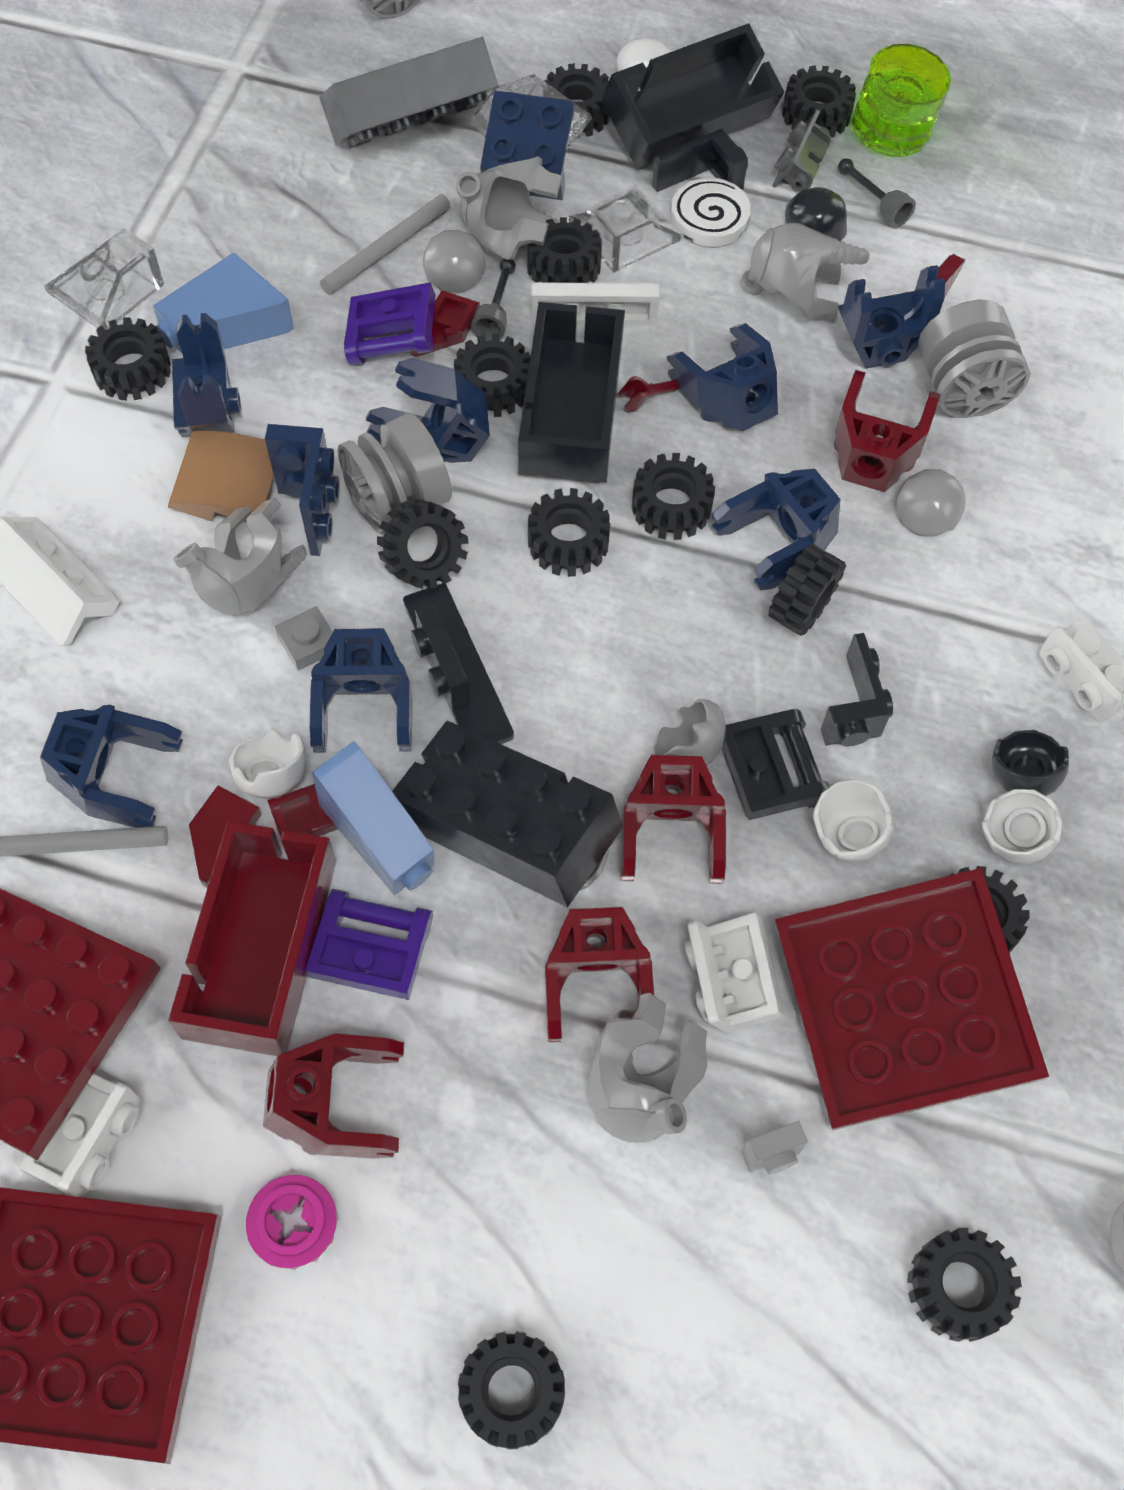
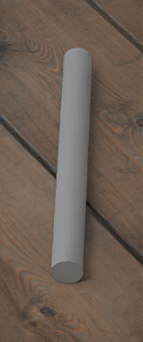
M439 194L320 280V285L324 292L331 295L450 208L448 198L444 194Z
M166 826L0 836V857L167 846L168 830Z

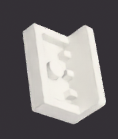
M756 912L709 927L699 920L688 923L691 940L685 943L686 954L694 971L698 972L701 989L696 991V1002L699 1012L705 1021H708L709 1024L724 1033H730L785 1017L763 919Z
M93 1074L39 1159L35 1160L25 1155L18 1168L24 1173L70 1196L84 1197L88 1189L94 1190L103 1180L109 1167V1159L107 1157L118 1138L126 1137L135 1125L139 1115V1108L137 1106L141 1099L130 1087L122 1083L113 1084Z

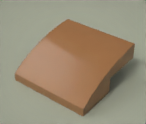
M192 431L168 508L209 521H213L215 513L228 517L235 509L248 506L253 512L267 500L274 477L265 439L221 431Z

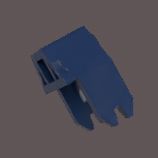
M937 265L926 267L920 271L915 291L872 299L871 292L864 293L865 279L854 280L848 284L844 304L838 305V310L865 369L891 366L904 362L917 349L921 332L932 319L940 314L945 299L944 278L937 279L939 270Z
M206 313L200 314L199 325H193L187 314L182 315L176 325V335L183 358L172 359L174 428L178 430L181 437H190L192 431L235 433L234 414H241V400L238 387L231 388L226 355L218 324Z
M747 323L738 324L730 328L731 334L737 339L730 342L736 357L713 369L703 370L683 351L666 356L667 361L673 367V369L668 370L671 380H677L678 390L701 409L703 420L716 421L725 427L744 431L778 415L777 370L771 344Z
M415 358L399 361L395 367V372L402 376L398 378L396 387L411 398L432 403L424 416H415L423 423L432 436L443 461L449 463L471 462L490 436L486 393L453 368ZM387 407L372 409L368 412L366 421L373 424H370L366 432L371 434L381 445V425L405 415L407 412Z
M815 468L793 470L786 474L770 472L765 474L764 482L724 501L711 514L715 520L712 528L717 535H728L769 515L792 543L767 556L754 568V572L758 576L754 579V583L759 590L773 589L779 586L781 581L785 580L787 571L790 567L794 566L796 558L802 555L807 546L809 547L813 543L826 550L838 533L841 499Z
M334 629L324 647V655L320 662L314 665L311 670L309 729L310 746L313 747V753H326L328 706L334 695L357 694L391 695L397 705V746H399V752L411 751L412 690L410 680L385 629Z
M110 704L103 705L92 711L76 709L57 712L41 752L40 760L47 782L87 816L134 828L153 827L156 816L153 815L155 812L154 807L136 799L100 790L99 784L116 742L124 741L162 752H179L183 739L180 738L182 731L165 722L115 710V706Z

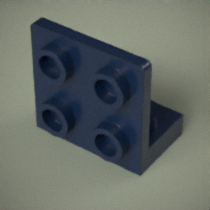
M495 91L481 159V173L493 167L539 156L542 159V167L551 173L561 175L562 179L556 198L530 192L529 196L563 201L565 191L564 162L574 111L573 102Z
M268 424L265 442L278 494H287L300 498L299 508L310 555L320 556L323 540L330 541L332 535L333 519L332 514L329 513L330 503H337L339 497V477L332 475L334 469V449L327 448L323 428Z

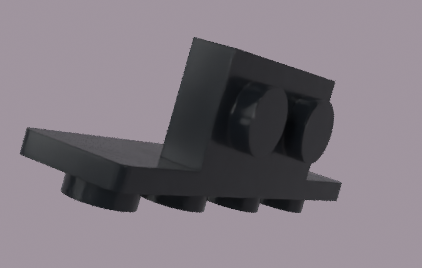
M441 583L438 584L437 588H426L404 596V607L414 627V630H411V636L420 658L427 657L431 666L428 669V674L437 697L444 695L456 724L499 744L513 740L514 730L447 585Z

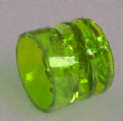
M892 44L880 49L871 59L863 88L854 110L852 125L855 135L865 146L876 153L891 157L909 156L921 151L930 140L938 113L941 111L949 92L951 75L948 66L938 55L917 45Z

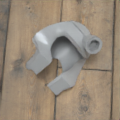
M539 156L493 167L482 173L464 172L458 176L455 183L456 190L461 197L460 205L464 224L472 235L488 250L508 260L515 259L518 249L522 245L533 243L543 246L549 226L546 220L553 217L551 215L547 216L546 213L540 212L538 209H534L529 203L530 192L556 198L562 177L543 168L542 159ZM553 218L555 223H560L557 218Z
M800 223L783 224L768 229L756 242L751 256V268L743 274L740 284L745 292L753 295L760 294L763 290L770 294L781 292L800 306L808 315L810 321L827 320L835 322L838 313V302L817 298L816 280L838 285L841 277V263L844 265L848 263L851 265L855 263L858 265L866 264L870 254L864 248L846 244L844 241H838L836 238L822 234Z
M277 498L264 501L253 512L248 506L235 509L216 526L215 549L210 547L200 548L197 543H192L173 558V561L179 568L185 567L190 573L195 591L208 606L222 613L235 616L236 614L251 612L264 603L284 580L288 578V575L300 565L301 561L305 560L307 552L304 545L294 548L290 553L281 558V530L275 523L270 521L273 513L282 506ZM247 518L246 527L253 537V547L249 556L241 559L236 544L235 529Z
M651 993L640 995L638 1010L632 1018L626 1010H621L616 1013L614 1018L607 1022L594 1058L588 1085L590 1105L597 1117L598 1124L611 1136L627 1142H648L658 1139L663 1134L682 1132L687 1123V1114L682 1103L703 1079L707 1069V1031L689 1020L684 1021L680 1055L675 1063L662 1072L653 1075L637 1073L632 1063L633 1051L644 1044L657 1042L662 1033L666 1004Z

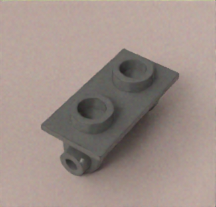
M816 110L806 123L803 120H799L787 139L791 143V147L788 145L775 164L779 172L772 185L774 188L783 179L791 184L792 189L797 192L811 187L819 169V163L823 160L831 143L829 130L815 123L820 113L819 110Z

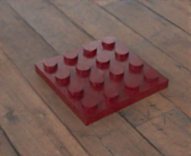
M982 868L775 919L832 1131L1043 1081L1050 1077Z
M0 888V1141L38 1160L161 967L155 960Z
M0 1187V1442L164 1464L171 1463L222 1219L218 1214Z

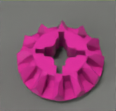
M287 1175L272 1180L255 1195L247 1212L246 1234L252 1249L263 1261L279 1268L295 1270L308 1263L318 1261L320 1255L334 1240L338 1220L334 1201L322 1184L307 1176ZM305 1200L302 1205L301 1218L313 1231L311 1233L305 1230L303 1233L293 1231L290 1237L286 1238L281 1245L284 1239L282 1237L284 1227L275 1216L271 1215L274 1211L280 1215L282 1213L291 1215L296 1207L299 1208L302 1201Z

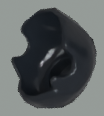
M825 187L804 189L797 193L786 205L785 222L786 224L800 223L841 241L847 235L846 204L840 195Z
M1034 729L1014 731L1005 738L998 739L992 755V770L995 778L1007 792L1014 789L1036 790L1047 796L1054 793L1062 785L1068 774L1069 750L1066 746H1060L1052 736Z

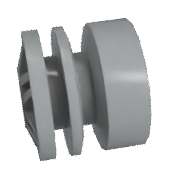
M977 299L959 303L937 315L920 334L918 348L929 376L932 378L931 382L935 392L941 394L939 403L943 412L954 418L983 416L1003 408L1017 398L1028 384L1031 375L1028 364L1022 354L1019 343L1015 341L1016 338L1004 307L995 301Z
M411 413L381 425V445L371 434L363 433L358 437V445L354 441L348 440L339 444L337 449L339 463L350 496L368 523L376 532L381 534L385 532L379 528L382 520L389 523L392 518L387 513L392 508L400 511L402 509L400 503L405 501L415 503V499H423L442 505L449 502L452 497L450 478L440 451L423 423Z

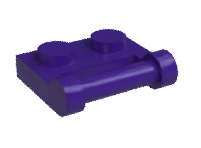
M430 282L351 297L344 339V353L349 365L362 364L365 362V358L412 350H416L419 354L433 351L432 325L436 294ZM413 329V332L399 334L364 341L365 337L378 336L382 334Z
M332 889L328 896L305 969L307 977L409 1000L424 945L430 933L433 910L417 907L415 912L350 898L349 892ZM345 917L409 933L407 940L404 941L341 927L340 924Z

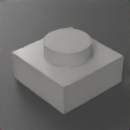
M317 606L274 626L279 640L298 671L321 660L324 655V647L333 633Z
M796 1121L747 1140L741 1153L749 1172L765 1167L767 1174L771 1175L797 1164L799 1161L796 1155L800 1154L808 1140L800 1121Z

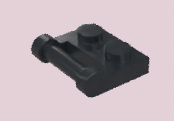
M790 709L726 725L725 741L722 747L749 820L805 806L815 808L822 792L830 788L829 782L822 780L803 731L806 722L799 709ZM774 735L785 736L802 780V786H793Z

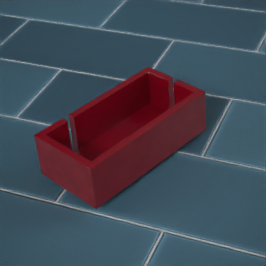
M227 821L185 961L192 975H181L168 1018V1022L182 1040L272 1056L287 1052L307 977L305 969L324 912L336 865L330 838L283 830L281 842L288 859H282V851L273 828ZM198 984L205 985L203 992Z

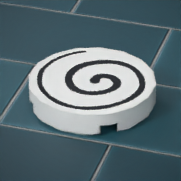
M701 178L689 181L680 187L672 198L671 223L675 231L683 238L684 234L693 238L692 243L699 246L720 247L732 244L740 238V234L744 230L746 232L749 226L751 202L746 193L734 183L719 178Z

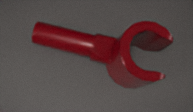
M633 376L618 392V396L626 395L630 397L624 408L627 411L635 412L647 397L676 391L679 385L677 380L648 384L642 378Z

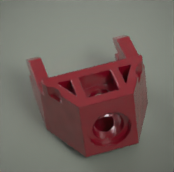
M855 370L835 430L834 448L840 457L838 465L841 477L844 481L886 492L899 481L900 475L914 468L916 460L920 457L941 394L929 392L918 425L912 428L856 411V404L866 372ZM864 457L879 461V463L869 465Z
M651 755L623 809L621 881L634 882L636 836L645 820L699 821L702 823L708 834L709 883L723 884L726 871L725 800L715 788L712 782L713 777L702 756ZM668 790H675L678 794L670 793Z
M623 907L569 909L545 965L544 979L548 1043L561 1042L560 995L566 979L571 973L623 970L629 975L637 989L638 1007L640 995L646 993L654 995L650 952L642 944L635 932L636 928ZM592 937L599 938L603 941L604 946L599 948L592 947L587 940Z
M334 1033L277 1055L267 1075L263 1127L285 1140H292L310 1155L318 1154L372 1159L393 1158L394 1153L399 1151V1138L385 1134L341 1131L329 1121L332 1068L342 1061L373 1064L398 1063L399 1057L404 1055V1042L383 1037ZM295 1087H299L302 1090H304L305 1094L299 1093L295 1089Z

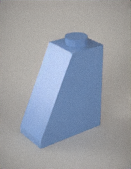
M234 252L153 305L158 325H156L157 331L161 332L165 345L169 348L175 347L180 352L181 348L176 335V325L181 316L186 314L193 325L200 324L201 313H206L218 324L224 349L286 334L294 329L288 299Z
M355 741L312 772L319 806L394 896L405 887L409 891L414 890L429 878L433 872L431 867L434 865V848Z

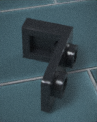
M721 128L656 156L653 165L652 187L656 192H659L709 170L715 178L734 183L743 190L746 169L748 168V157L744 150L738 147Z
M864 633L853 635L846 655L860 701L828 706L821 726L825 746L841 743L843 746L850 747L862 744L870 738L881 737L889 717L893 715L891 694L888 689H882L878 676L880 663L875 648H869Z

